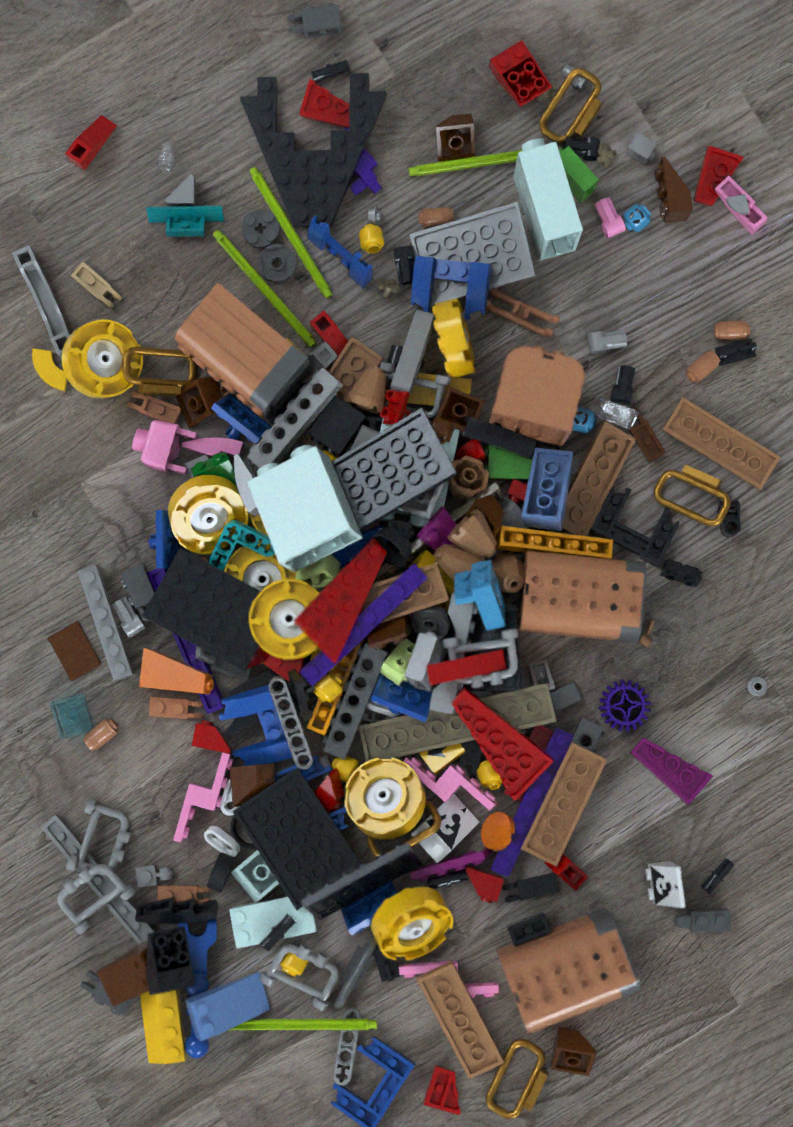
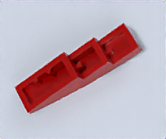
M503 649L429 664L426 665L429 684L434 685L506 669Z

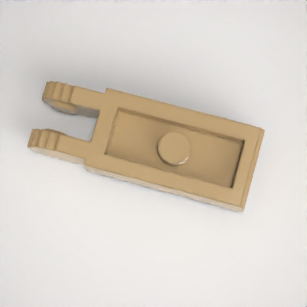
M84 262L70 275L111 310L114 308V305L104 296L110 292L116 300L120 301L122 299L108 282Z

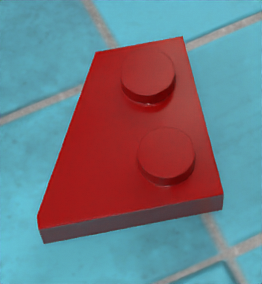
M435 1065L423 1101L424 1105L460 1115L454 1070Z

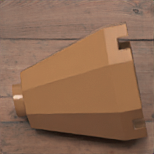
M373 366V369L368 368L348 392L345 401L350 405L356 403L357 408L367 412L380 414L381 409L386 407L387 375L383 373L384 370Z
M464 456L452 463L458 474L448 480V491L453 498H470L486 489L489 473L487 469L484 470L482 467L483 463L481 460Z
M475 509L470 513L472 516L470 518L466 516L462 519L447 538L453 544L480 558L485 556L489 558L495 553L497 543L484 515L479 509Z
M449 544L438 547L434 554L436 563L454 582L455 574L471 571L472 564L485 560V557L480 558L459 546Z
M497 553L491 562L501 591L517 593L523 587L524 564L515 553Z

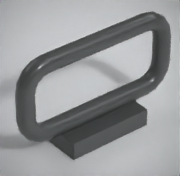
M374 936L370 937L364 949L357 946L341 975L339 982L344 985L335 1001L337 1009L344 1005L352 989L356 991L375 956L372 952L377 944Z

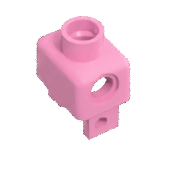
M153 420L149 431L141 428L137 429L133 439L132 450L142 452L141 461L150 468L168 474L172 471L187 476L188 469L186 467L173 464V461L179 456L181 449L179 439L184 437L194 440L198 439L199 435L196 432L182 429L178 424Z

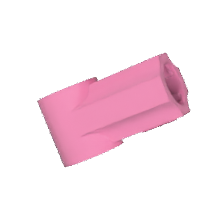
M610 197L595 203L594 206L602 221V229L607 238L626 231L624 221L617 214Z

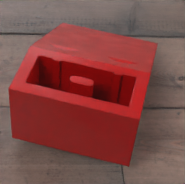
M522 40L490 59L489 69L498 83L519 107L524 106L552 88Z

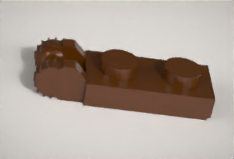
M635 409L633 414L640 423L639 425L634 426L628 415L623 416V420L630 429L629 432L632 437L636 439L635 442L646 460L650 463L666 452L647 420H644L639 410Z

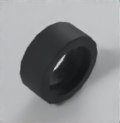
M222 852L218 855L207 883L208 888L222 892L235 857Z

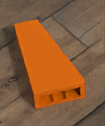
M143 648L139 687L211 694L214 687L213 675L157 650Z

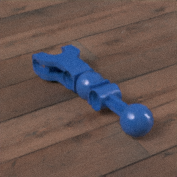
M216 918L208 919L206 930L199 935L192 934L188 929L187 923H178V927L185 926L195 980L194 986L185 988L188 994L187 998L209 990L207 950L217 939ZM191 1022V1035L185 1041V1052L192 1058H202L209 1050V1040L200 1041L195 1035Z

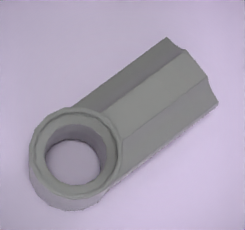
M625 330L607 333L598 331L587 335L591 354H599L609 349L627 347Z
M127 597L119 599L112 604L113 609L122 622L121 626L129 638L146 629L143 620L139 614H136Z

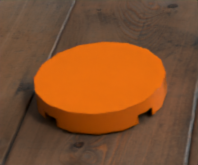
M495 812L485 820L481 830V840L485 847L490 850L500 851L510 844L511 836L515 832L512 817L504 812Z

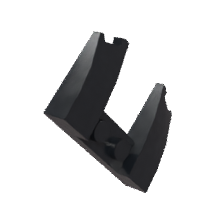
M611 488L589 533L598 538L612 539L613 543L640 556L639 559L657 567L680 522L677 521L673 524L667 516L671 511L666 507L650 538L617 522L632 489L626 488L625 493H613L614 488Z

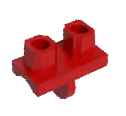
M396 390L387 391L385 398L389 401L388 407H383L380 412V416L384 419V425H394L402 420L403 417L410 415V411L406 409L410 393Z

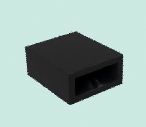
M335 395L308 433L312 435L311 440L318 445L323 443L328 446L326 449L334 456L337 453L342 456L359 432L362 424L364 425L368 418Z

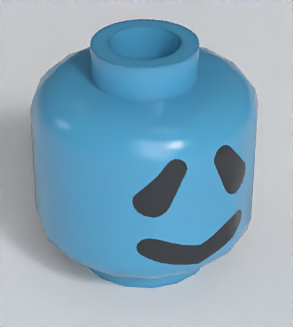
M634 204L623 214L625 227L629 231L633 229L635 232H640L650 224V217L652 215L643 204Z
M578 407L573 420L572 430L583 434L593 431L597 421L594 412Z

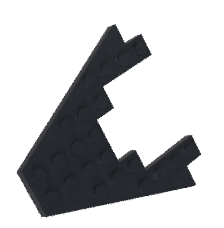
M369 73L350 74L349 130L331 131V150L295 151V133H277L276 77H257V96L240 97L294 227H309L315 215L318 217L319 222H326L329 227L332 226L387 97L386 91L370 92Z

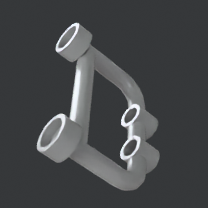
M381 362L380 368L387 375L388 386L389 379L393 380L396 365ZM437 374L435 382L416 378L414 385L437 390L433 409L429 412L424 411L428 419L437 416L443 401L445 387L450 385L451 377ZM406 407V409L410 411V414L419 410L416 408Z
M517 629L503 630V639L465 645H459L458 637L443 639L444 648H448L449 660L457 659L458 653L508 646L510 659L508 670L490 672L456 681L461 684H471L472 688L482 687L483 682L491 681V685L503 683L502 679L512 677L518 669L515 638L518 637Z
M88 798L84 813L90 814L91 818L79 855L70 854L66 870L74 871V868L82 869L84 866L90 869L95 866L85 863V859L100 813L118 818L121 821L114 849L107 865L114 870L117 862H122L125 851L121 849L123 843H128L131 832L127 831L129 825L127 816L119 810L95 804V799ZM103 872L96 873L98 875H106Z
M97 864L90 869L84 866L77 873L79 875L77 879L73 880L70 877L62 884L64 888L58 893L57 903L75 924L74 930L80 935L91 925L87 920L89 916L118 895L124 901L130 899L136 890L131 884L126 886L107 865ZM96 873H105L116 887L77 915L66 903L65 897L75 892L84 882L86 883L91 880Z
M302 943L300 947L291 944L281 947L268 971H263L259 980L264 985L272 987L278 979L315 996L312 1003L313 1006L321 1011H326L330 1004L327 999L339 976L337 967L328 961L329 956L326 953L319 952L318 955L310 953L311 947ZM286 953H293L302 960L313 962L319 968L328 969L331 972V976L324 990L321 991L278 971L277 969Z

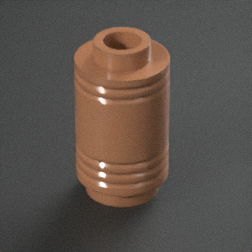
M449 207L422 209V213H418L419 225L423 224V228H431L454 221L453 209H449Z
M718 321V323L714 324V338H718V340H746V337L750 336V324H747L746 321Z
M711 350L709 352L706 351L686 368V377L692 383L694 381L699 383L719 366V357Z
M105 718L85 735L83 741L91 751L98 750L118 733L117 728L119 726L112 718L110 720Z

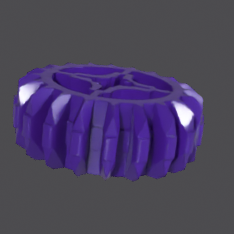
M621 679L620 686L614 681L612 682L613 689L609 685L606 686L609 693L604 691L601 693L606 698L599 699V702H603L604 706H599L598 709H605V712L600 714V716H608L604 722L608 724L612 721L610 726L612 729L618 724V731H622L623 726H625V731L629 732V725H631L633 730H636V722L642 726L643 722L640 719H648L644 712H651V709L645 708V705H650L651 701L645 702L644 700L649 697V694L642 695L641 693L644 692L645 688L642 687L637 690L639 686L637 682L632 687V680H628L625 685L624 680ZM626 689L632 691L639 701L629 700ZM620 690L619 701L610 704L611 697ZM623 700H626V703L634 704L626 707V711H623L624 708L615 707L623 704ZM635 707H640L636 717L629 721L630 711ZM610 710H619L623 717V722L617 720Z

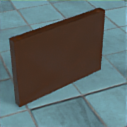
M78 621L48 637V641L71 681L102 665Z

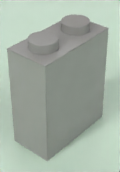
M431 632L426 634L419 633L404 676L417 689L433 692L436 684H429L426 665L444 662L448 651L447 648H444L443 641L438 638V635Z

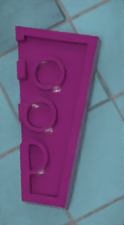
M441 506L417 536L436 551L438 547L444 544L455 545L447 536L451 534L450 532L457 525L446 509Z
M641 738L629 752L686 805H689L713 777V775L700 770L693 764L687 763L682 758L665 751L662 747L645 738Z
M484 846L480 852L472 850L462 854L460 858L453 856L443 860V863L435 862L414 869L410 872L412 880L418 879L420 882L429 879V875L435 873L437 876L448 873V870L452 868L455 871L466 868L465 864L473 863V865H478L485 862L484 859L492 853V850Z

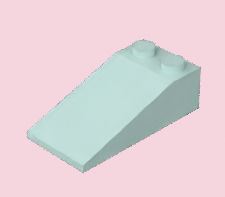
M258 850L231 872L255 903L279 884Z
M288 896L238 905L229 909L236 948L260 944L272 931L271 928L276 926L286 914L296 923L284 934L285 937L283 939L317 932L314 915L307 911L304 906L296 910Z

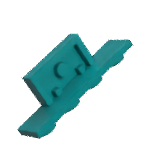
M222 206L146 208L149 223H166L167 237L204 236L205 222H224Z

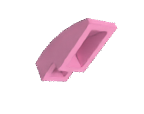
M730 176L715 188V191L727 208L751 235L766 223L768 217ZM746 194L749 214L743 215L734 211L727 205L726 198Z
M201 438L182 443L183 449L207 455L210 458L217 453L223 452L232 457L237 453L242 455L245 446L244 442L227 438Z

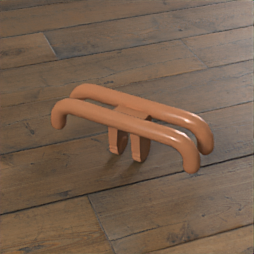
M497 288L490 290L494 297L514 306L512 313L487 300V310L542 336L550 337L553 335L552 329L542 328L527 321L529 314H532L547 322L557 323L560 320L558 315L553 316L500 292Z

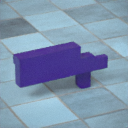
M364 149L355 170L359 179L351 185V191L355 196L361 194L367 187H369L374 195L382 189L376 181L377 176L372 172L377 168V162L366 149Z

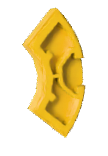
M32 348L33 364L38 375L51 387L66 392L67 377L64 371L55 365L53 352Z

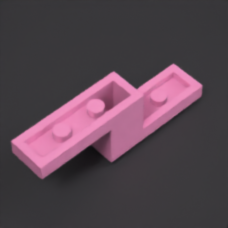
M222 752L212 788L195 783L189 784L173 841L181 843L184 838L187 839L190 831L187 825L189 819L192 820L195 813L193 805L215 811L217 807L220 808L222 796H220L222 788L225 789L228 777H225L227 769L230 770L234 760L231 758V753Z
M406 757L403 761L444 802L449 801L462 786L489 811L497 805L496 797L489 791H483L480 788L481 784L476 779H470L466 776V771L459 765H451L437 781V776L429 769L426 771L421 766V761L416 757Z
M456 960L453 963L458 971V962ZM450 961L399 964V975H403L404 978L415 977V974L427 973ZM498 982L465 984L472 998L475 997V994H483V997H493L495 993H499Z

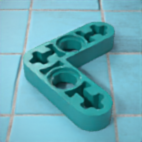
M231 520L224 527L209 559V564L223 570L237 543L267 557L274 555L275 551L268 535L238 520ZM235 526L236 531L234 532L231 538L229 537V534L231 532V528ZM253 534L256 537V542H248L246 535ZM260 539H262L260 546H257ZM226 541L230 543L231 549L224 550L221 547V542ZM268 543L271 544V548L269 549V551L266 550L265 546ZM220 554L223 555L220 564L216 565L215 560H217Z

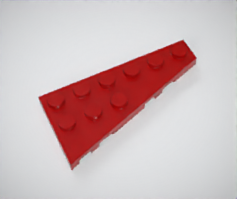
M374 538L354 556L293 620L333 663L337 662L387 553Z
M465 687L452 700V705L470 730L471 735L479 744L480 749L494 771L500 775L503 785L507 788L515 802L554 762L553 758Z

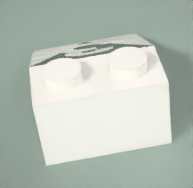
M455 794L449 801L443 802L437 808L442 819L439 830L419 842L436 863L441 861L479 823L477 818ZM431 814L411 832L413 837L433 825L434 819Z
M671 861L648 864L645 874L651 886L648 889L649 900H652L655 905L685 907L680 867Z

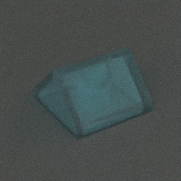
M83 693L50 702L61 740L87 733L94 728Z

